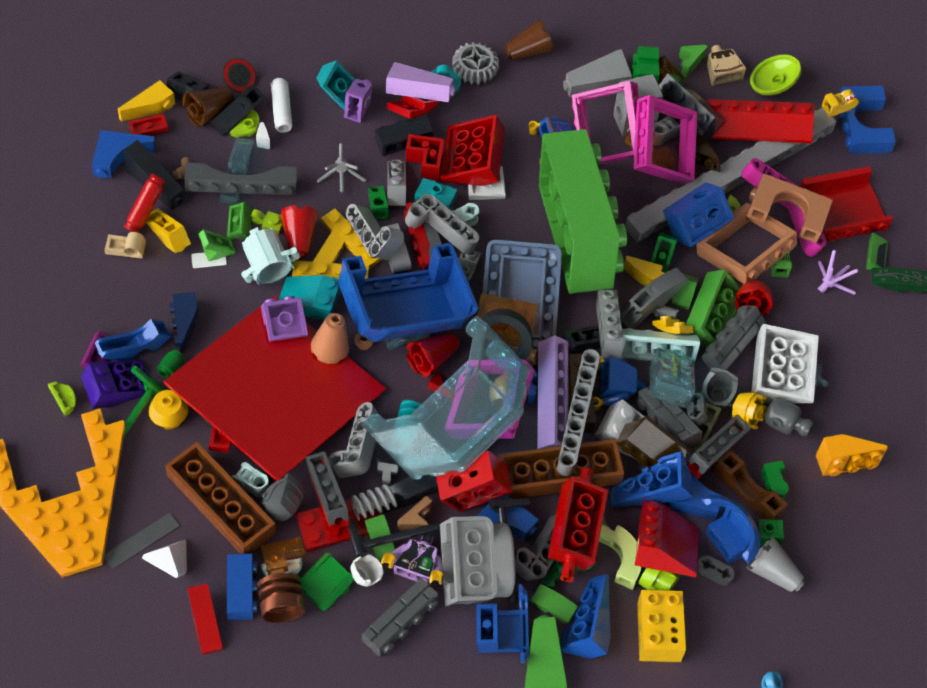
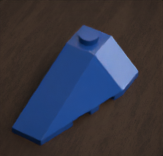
M680 451L663 456L657 460L658 463L650 468L645 467L642 469L643 472L634 478L629 477L611 488V507L638 506L643 504V500L670 503L693 497V479L683 453Z

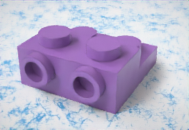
M288 296L280 301L268 299L262 304L261 311L264 325L267 328L269 342L306 337L308 335L301 298Z

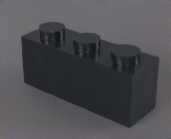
M426 115L398 121L395 124L375 129V141L382 156L406 150L409 134L433 137V129Z

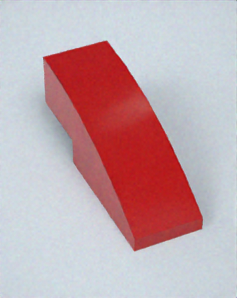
M208 583L187 588L202 655L223 650Z

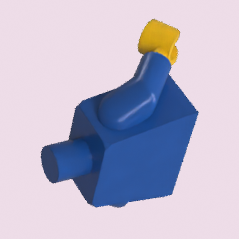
M600 356L597 370L601 369L600 397H603V399L600 400L598 397H593L594 403H598V405H594L595 412L600 410L601 405L606 407L621 400L628 401L636 392L645 388V382L637 380V369L629 365L622 357L621 359H616L610 356L608 359H602Z

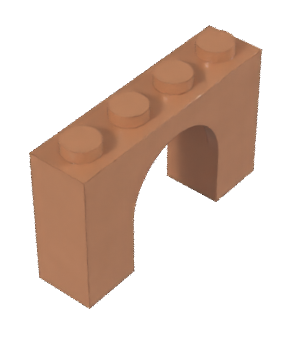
M763 173L747 217L764 223L771 205L779 201L791 202L797 205L804 215V223L799 237L817 243L833 200Z

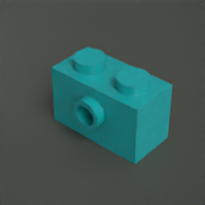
M423 178L415 193L414 202L423 195L430 194L452 210L456 202L457 190L451 186H445L434 180Z

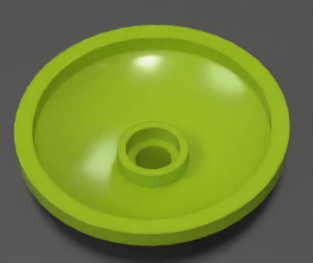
M791 55L770 57L762 61L753 70L750 84L753 90L761 95L783 93L790 89L799 79L802 70L801 65Z

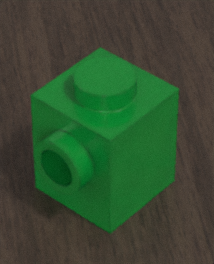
M758 519L756 526L760 535V546H763L771 537L776 539L781 545L784 539L783 520Z

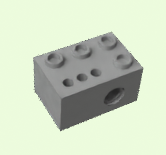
M653 74L619 81V83L627 81L638 83L640 98L651 95L663 99ZM625 92L617 93L613 112L622 136L631 135ZM654 111V124L658 121L659 112Z

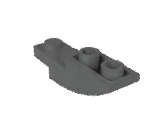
M677 268L659 276L629 300L631 305L620 315L621 321L628 328L635 329L658 305L663 307L689 280Z

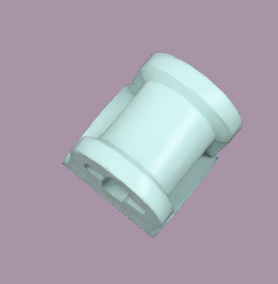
M468 203L452 211L470 227L478 223L479 208L474 203Z
M243 462L240 470L231 477L242 489L258 498H263L262 494L270 487L267 475L246 462Z

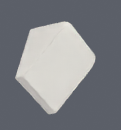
M261 122L256 134L257 147L270 149V138L264 123Z

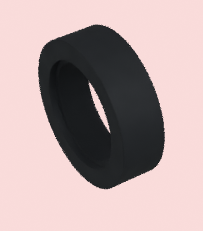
M495 309L484 314L477 322L472 340L473 348L481 361L525 360L531 349L532 330L528 321L516 311ZM494 324H509L519 332L522 343L511 354H496L484 342L485 331Z

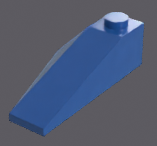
M604 574L589 580L580 598L582 603L579 609L572 615L573 621L570 627H565L560 643L561 652L589 659L607 654L611 637L609 576Z

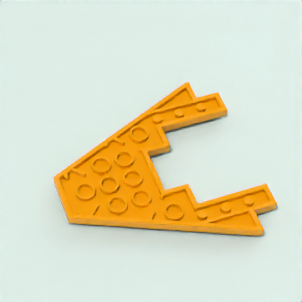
M101 409L81 414L96 466L76 472L81 490L42 502L37 485L17 491L5 441L3 439L0 440V507L62 578L103 565L125 423L124 420L105 425Z

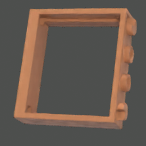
M747 202L732 213L734 217L732 221L696 244L699 257L720 270L725 269L730 276L743 284L754 279L756 280L760 274L768 270L776 261L781 260L786 253L793 250L797 245V232L771 216L767 215L764 223L747 217L751 206ZM749 221H752L779 237L780 240L745 267L717 250L716 247Z

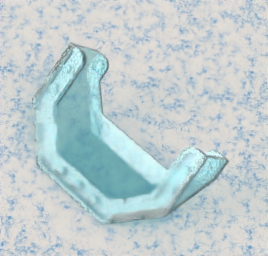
M478 316L473 318L466 326L467 334L473 338L469 360L411 415L385 420L379 414H373L361 424L379 447L413 480L421 479V476L431 475V477L445 475L447 471H465L523 415L524 408L522 404L523 399L526 398L527 391L526 377L529 376L530 369L493 329Z

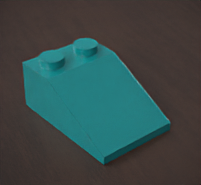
M324 275L286 277L279 300H284L283 298L288 296L301 298L304 316L324 321L329 314L335 312L341 293L338 283L339 279Z

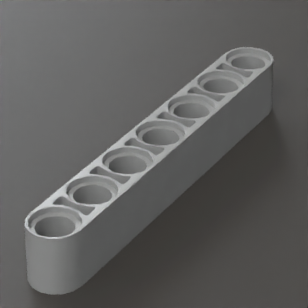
M593 349L586 350L583 353L557 464V470L563 476L573 474L577 463L600 359L599 353ZM571 444L574 448H570L567 445ZM563 462H569L571 465H565Z

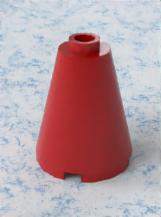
M293 205L281 210L282 224L288 250L295 247L300 254L299 259H304L309 253L318 211L309 206L297 209V205Z
M446 333L408 343L406 350L409 348V354L406 356L411 368L416 374H423L421 377H429L459 349V338L453 333Z

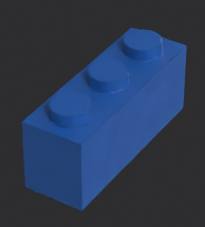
M252 554L227 555L228 621L253 620V612H257V599L253 600V593H257V580H253V574H257V561H253Z

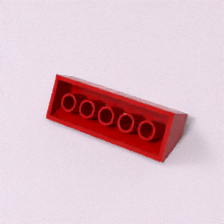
M707 99V103L725 119L710 139L812 143L815 119L814 103Z

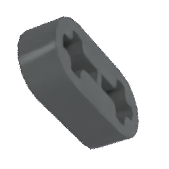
M693 393L687 399V416L696 426L702 425L707 420V402L701 393Z
M707 555L702 556L697 563V571L702 576L719 585L727 586L733 581L734 570L723 562ZM706 563H709V567L707 569H704L703 566ZM724 572L728 573L725 579L722 578Z

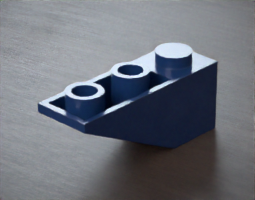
M195 291L172 294L173 302H169L171 314L175 313V318H172L173 330H177L178 333L174 335L175 346L180 347V353L184 352L199 318Z

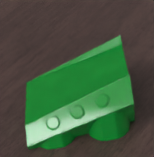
M325 553L300 580L302 592L325 612L327 608L334 605L335 600L340 595H345L349 591L350 584L354 581V578L330 553Z

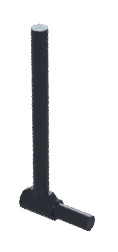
M491 498L489 506L491 510L498 513L499 523L508 525L506 512L512 507L530 506V499ZM516 585L514 586L513 593L509 596L510 604L518 603Z
M353 518L349 519L350 525L347 526L355 557L358 558L359 556L364 557L368 548L440 531V524L443 522L365 540L364 537L358 534Z

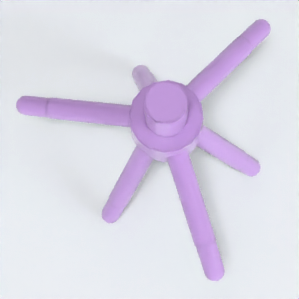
M836 250L832 251L827 273L822 262L818 261L824 276L822 279L823 283L817 288L820 292L824 293L828 287L832 288L834 286L851 294H856V291L837 284V282L857 273L858 269L843 274L850 268V265H847L833 276Z

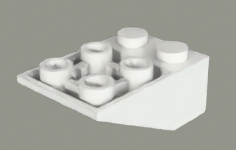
M624 400L618 401L609 407L594 436L601 441L616 439L617 441L625 424L644 416ZM617 445L619 452L634 458L632 455L624 452L619 445Z

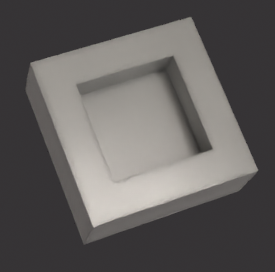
M378 462L377 471L383 474L382 483L390 484L391 476H398V465Z

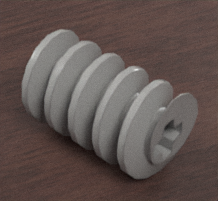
M383 484L381 489L375 487L374 493L372 490H367L366 495L361 492L359 493V498L356 495L351 497L353 512L358 521L359 514L367 518V511L373 516L375 508L381 513L382 506L389 510V503L397 507L395 496L386 484Z

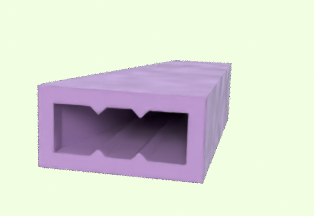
M397 62L393 63L386 79L387 94L449 102L451 96L455 94L453 78Z

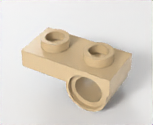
M130 232L127 237L108 234L105 254L142 259L146 239L137 232Z

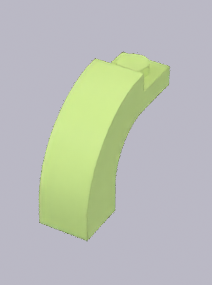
M602 525L599 542L614 549L621 561L614 582L633 590L641 571L640 566H635L637 541L627 530L617 525L615 531H612L606 525Z

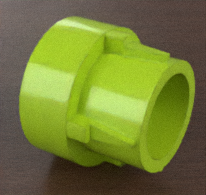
M646 568L638 584L647 590L672 591L680 574Z

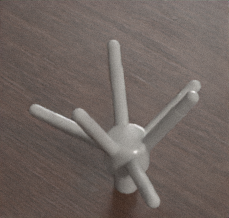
M342 143L339 144L338 159L334 164L325 167V170H331L317 180V183H320L335 171L339 172L341 193L344 192L343 173L345 171L366 182L364 177L352 170H357L358 167L347 163V160L344 159Z

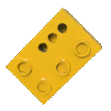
M641 590L637 602L639 661L681 662L686 651L683 591Z

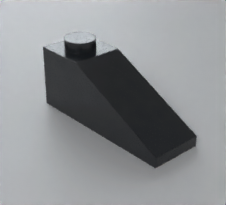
M598 325L568 330L561 336L562 339L568 341V354H583L586 350H595L601 347Z

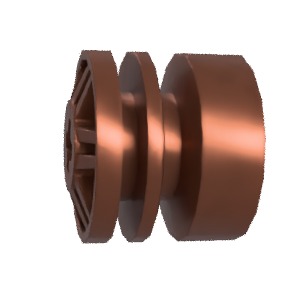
M276 573L259 580L257 585L259 599L262 601L260 603L262 620L268 623H286L297 620L305 614L304 601L301 596V580L297 574Z

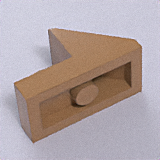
M427 496L424 497L397 521V530L402 532L429 525L424 519L432 511V500Z

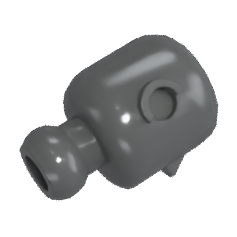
M775 398L770 403L764 416V422L768 426L786 435H790L796 430L801 436L806 437L810 434L814 425L812 420L801 418L802 411L798 406L782 398Z

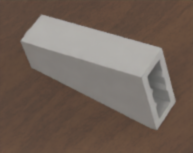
M622 49L566 73L563 87L568 92L569 97L631 79L632 75Z

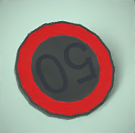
M233 58L226 62L222 69V78L225 85L234 92L241 93L245 88L255 84V70L244 59Z

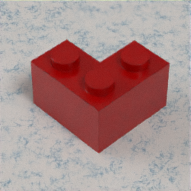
M408 135L406 162L422 164L421 179L439 181L445 139Z

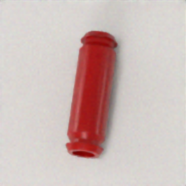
M153 173L149 175L151 177L146 180L127 217V223H124V227L132 232L140 233V229L144 227L164 189L163 185L166 184L165 179Z

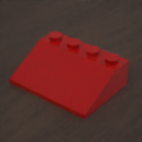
M497 115L448 126L440 177L441 182L477 186L499 182L505 127Z
M643 500L638 524L635 566L696 577L699 528L664 504Z

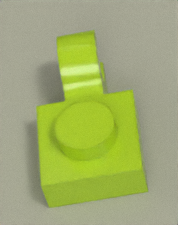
M253 210L251 222L261 224L262 230H271L273 228L278 235L280 234L283 227L281 215L270 211L264 215L259 210Z

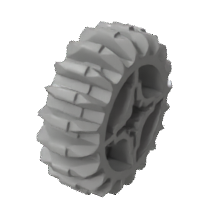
M472 42L469 45L466 43L465 46L460 45L459 50H456L452 58V68L455 73H458V77L463 79L464 83L469 81L471 85L473 82L478 85L480 82L486 84L487 80L491 81L499 70V57H497V52H494L492 47L488 48L487 44L481 45L480 42L478 44Z

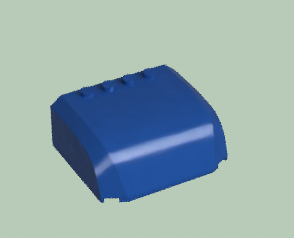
M452 243L434 245L428 270L365 279L367 270L362 256L343 258L338 283L356 330L372 342L460 329L479 310Z

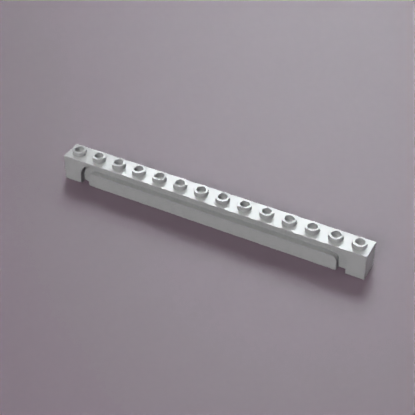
M823 107L817 111L815 110L812 143L758 141L753 147L744 149L739 155L732 156L725 163L721 164L720 172L715 170L703 172L693 182L686 183L680 188H675L670 194L659 197L654 203L645 205L636 213L632 212L629 214L625 223L626 230L637 243L643 241L651 233H657L669 226L662 210L705 182L721 187L725 194L746 182L742 177L741 171L752 159L757 158L772 167L813 144L818 138H823L832 133L837 121L833 117L829 118Z

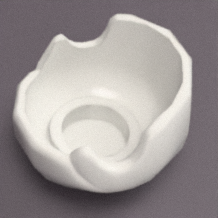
M370 554L356 558L350 568L351 575L356 583L365 587L377 583L384 574L383 566L379 560Z

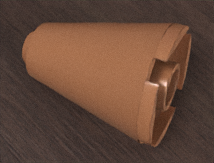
M329 314L311 341V352L321 362L336 364L348 355L349 341L344 317L340 314Z

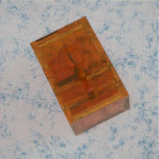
M481 293L475 327L479 319L487 312L495 309H510L521 314L528 321L533 335L538 304ZM494 324L484 333L485 341L520 347L522 343L519 332L509 324Z

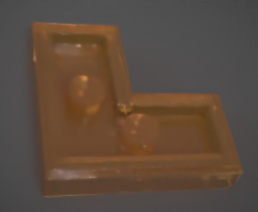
M301 537L260 545L268 576L288 572L286 559L305 554Z

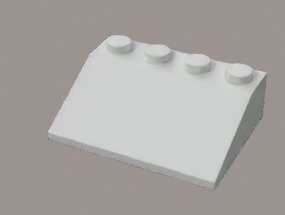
M763 324L756 337L751 392H759L760 395L766 396L767 399L764 401L766 404H770L775 398H782L792 404L813 403L819 335Z

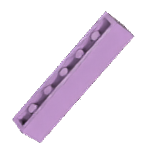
M552 336L538 342L537 449L562 446L568 420V341L557 336Z

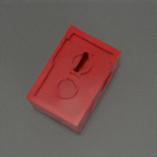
M481 451L473 457L463 458L458 463L446 465L442 469L435 471L440 501L458 512H463L486 503L491 498H498L512 492L507 463L490 451Z

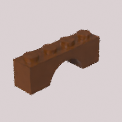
M729 450L717 460L713 472L762 519L778 520L784 515L788 503L774 490L767 491L757 485L748 474L745 462L732 450Z

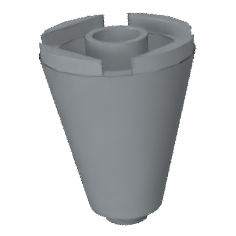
M773 537L766 541L758 550L754 558L755 561H751L746 567L749 571L790 592L794 590L797 592L805 583L802 581L804 578L802 573Z

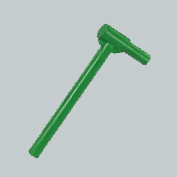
M134 366L131 372L143 382L146 392L125 421L124 437L151 397H155L156 394L165 390L151 376H147L137 366Z

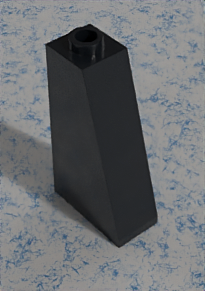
M138 140L123 150L127 172L144 186L146 180L151 177L149 175L152 173L166 180V184L163 185L164 189L158 199L170 210L184 202V189Z

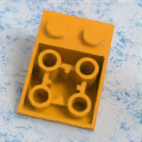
M841 434L823 438L817 451L816 459L823 476H837L843 472L854 473L859 469L876 468L888 447L884 444Z

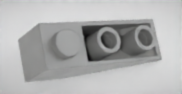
M397 159L387 161L388 205L406 206V161Z

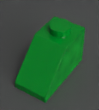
M663 232L658 236L651 262L662 265L661 272L666 273L679 237Z

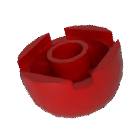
M748 281L737 291L735 299L736 308L738 310L745 305L756 306L760 315L764 317L773 306V293L768 285L761 281Z

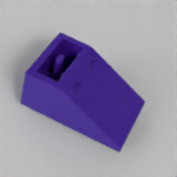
M143 361L89 363L81 378L92 408H110L142 397L146 392L143 382L131 372V369L137 366L148 376Z

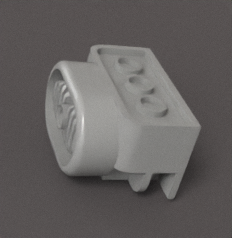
M485 516L452 517L441 523L440 536L445 606L482 603L493 598L511 596L515 586V558L513 537L509 526L505 523H492Z

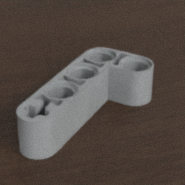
M425 194L410 206L405 218V222L409 227L418 228L426 221L461 252L470 254L474 251L479 240L478 233L436 197Z
M356 204L348 206L346 217L371 257L389 260L403 243V232L386 226L381 229L371 211L366 207Z
M370 402L363 403L357 409L347 450L334 452L328 457L332 470L339 478L362 475L370 467L381 423L380 414Z

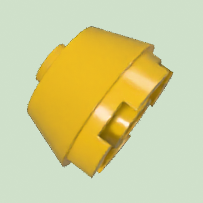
M164 390L156 394L149 406L151 420L156 425L165 429L179 427L188 414V404L172 390Z
M759 392L740 393L733 403L732 417L738 414L751 429H758L757 423L758 421L763 422L767 406H764V401L767 399L766 396L760 395Z

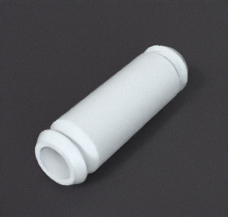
M276 78L271 83L274 124L278 132L286 133L293 126L289 87L285 79Z

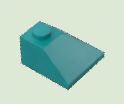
M336 60L323 65L316 78L320 87L345 110L346 92L355 81V78Z

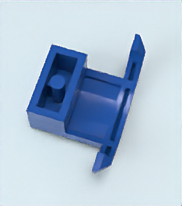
M713 495L701 498L706 507L714 505L726 507L723 517L708 525L706 534L728 565L742 557L747 564L754 560L760 547V535L751 515L741 505L727 497Z
M519 584L520 610H498L497 604H476L478 653L520 652L521 664H524L529 658L527 591L521 584Z

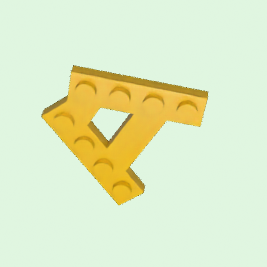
M333 209L321 218V223L331 232L313 262L294 261L292 276L324 275L339 279L342 264L334 262L344 246L355 257L362 256L367 270L365 279L368 278L369 269L382 261V259L371 257L351 224L336 209Z

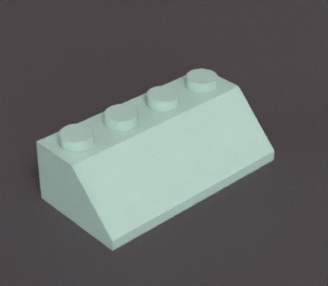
M632 328L622 329V358L659 361L663 357H675L678 362L686 364V362L695 363L700 346V340L697 335L634 330Z

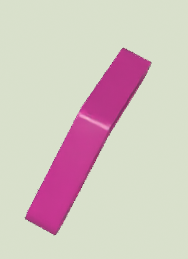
M757 158L752 159L741 171L742 177L755 187H758L763 173L798 186ZM779 201L789 211L804 253L809 257L816 256L827 244L823 231L817 243L799 237L804 223L803 212L797 205L791 202Z

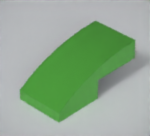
M384 514L365 520L364 523L370 539L390 534ZM393 542L372 547L375 558L380 562L384 554L391 553L395 550Z
M542 584L537 587L529 600L541 611L551 613L564 624L569 622L578 607L566 597Z

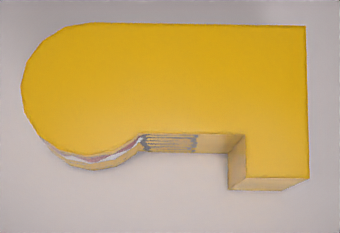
M848 89L835 95L832 93L826 94L822 107L830 118L855 108L859 101L853 91Z

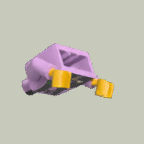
M428 534L422 535L420 542L411 539L407 544H403L391 553H385L381 564L389 563L390 569L394 564V574L416 582L422 578L429 586L433 580L439 581L440 585L442 584V560L437 555V548L431 546L434 539Z

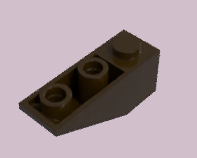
M696 134L695 164L720 172L721 167L717 154L702 135ZM680 139L675 143L678 157Z

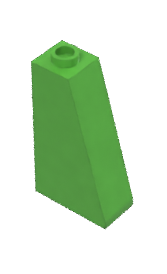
M544 615L534 619L524 688H567L555 617Z

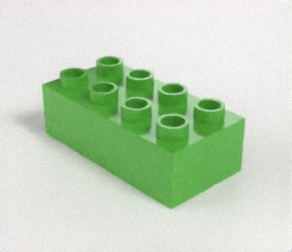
M586 129L545 133L542 135L539 189L554 243L562 252L561 267L569 294L613 289L615 273L623 272L624 268L622 252L618 248L627 245L625 225L623 223L616 224L614 220L618 218L617 199L615 196L607 197L606 194L610 189L607 169L599 170L598 165H601L600 146L598 143H590Z

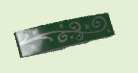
M904 268L871 269L874 286L900 293H905L907 290L921 294L927 292V271Z

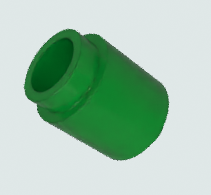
M177 350L168 352L157 366L159 375L167 379L180 369L185 360L183 354Z

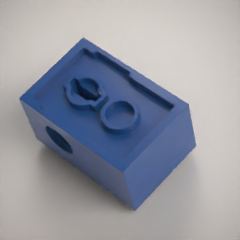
M707 182L662 210L673 236L679 237L677 242L689 247L694 246L734 219L723 189Z

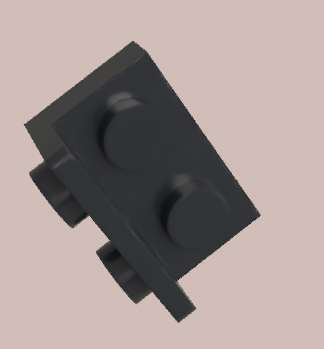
M180 71L168 77L166 86L174 93V98L182 102L185 94L193 91L207 90L209 87L208 84Z

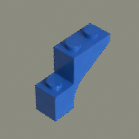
M150 319L145 325L132 332L99 338L95 345L102 358L116 361H131L143 349L157 351L172 336L163 321Z

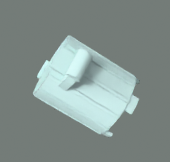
M257 227L249 231L251 235L242 242L243 249L251 265L249 269L242 272V277L246 283H251L252 281H256L258 285H260V282L273 283L287 276L291 267L294 268L292 262L300 258L297 249L292 247L285 251L273 228L271 230L263 229L259 231Z

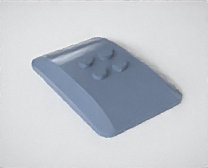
M505 240L490 241L486 248L481 317L486 314L485 310L487 312L491 311L489 308L485 309L488 305L492 307V310L510 309L516 311L528 321L532 330L531 348L538 350V342L556 336L561 249L553 244ZM494 324L484 333V342L491 350L511 351L512 349H518L522 343L519 332L509 324Z

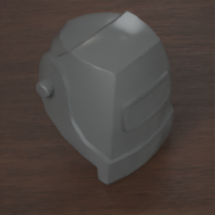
M712 367L700 393L703 394L706 402L722 409L728 406L732 407V400L738 388V377L727 370Z
M289 473L285 474L284 478L273 483L262 494V505L265 513L273 520L283 522L289 519L297 511L304 498L305 490L302 484Z

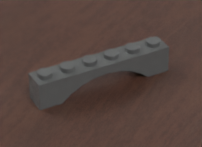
M186 162L185 191L296 195L297 167L277 166L260 174L234 175L220 172L205 163Z

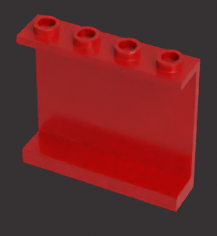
M870 166L802 179L801 188L833 200L822 230L826 241H834L843 237L850 238L859 234L866 235L870 232L889 229L893 217L892 215L885 217L869 181L872 174Z

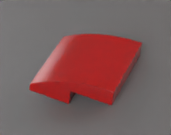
M402 96L401 100L388 102L387 109L410 119L429 112L438 105V101Z

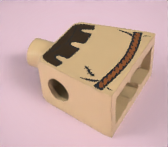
M720 45L713 46L711 48L712 53L709 54L707 60L711 85L715 86L743 80L746 68L734 50H722Z

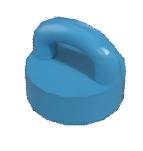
M777 671L767 672L762 678V688H783V680L780 673Z

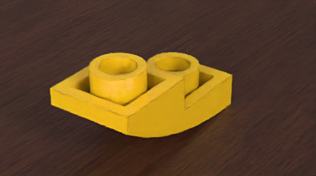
M660 316V320L652 321L656 328L664 332L674 334L693 333V326H685V322H679V319H671V316Z

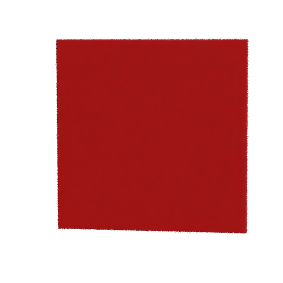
M273 296V297L270 298V299H276V301H280V300H279L277 297H275V296ZM260 306L165 379L164 384L272 478L278 481L356 416L360 405L366 402L372 403L386 391V388L348 356L345 359L339 360V363L327 364L319 361L317 356L311 352V341L317 331L307 322L308 335L306 337L269 342Z

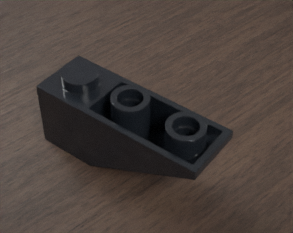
M252 84L245 88L210 123L221 135H224L254 109L265 96Z

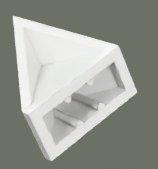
M186 539L146 553L142 559L178 578L187 571Z

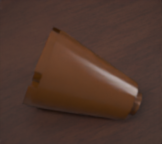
M541 19L535 21L505 44L504 52L507 58L510 57L511 60L554 51L548 31L542 29V26L545 25Z
M227 87L189 92L183 97V108L187 107L188 113H186V116L193 125L197 127L204 126L233 101L234 94Z

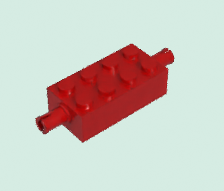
M588 467L581 469L580 479L571 476L561 487L548 558L564 563L560 579L564 581L566 577L565 582L574 581L575 567L585 571L596 560L608 489L591 483L594 470L590 469V472H588Z

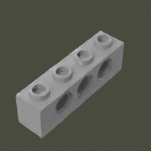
M598 290L596 312L602 359H608L610 356L621 359L623 334L617 290Z

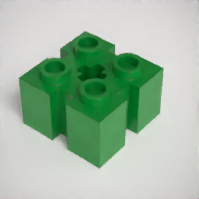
M638 46L637 53L633 54L631 75H633V78L653 74L658 84L659 47Z

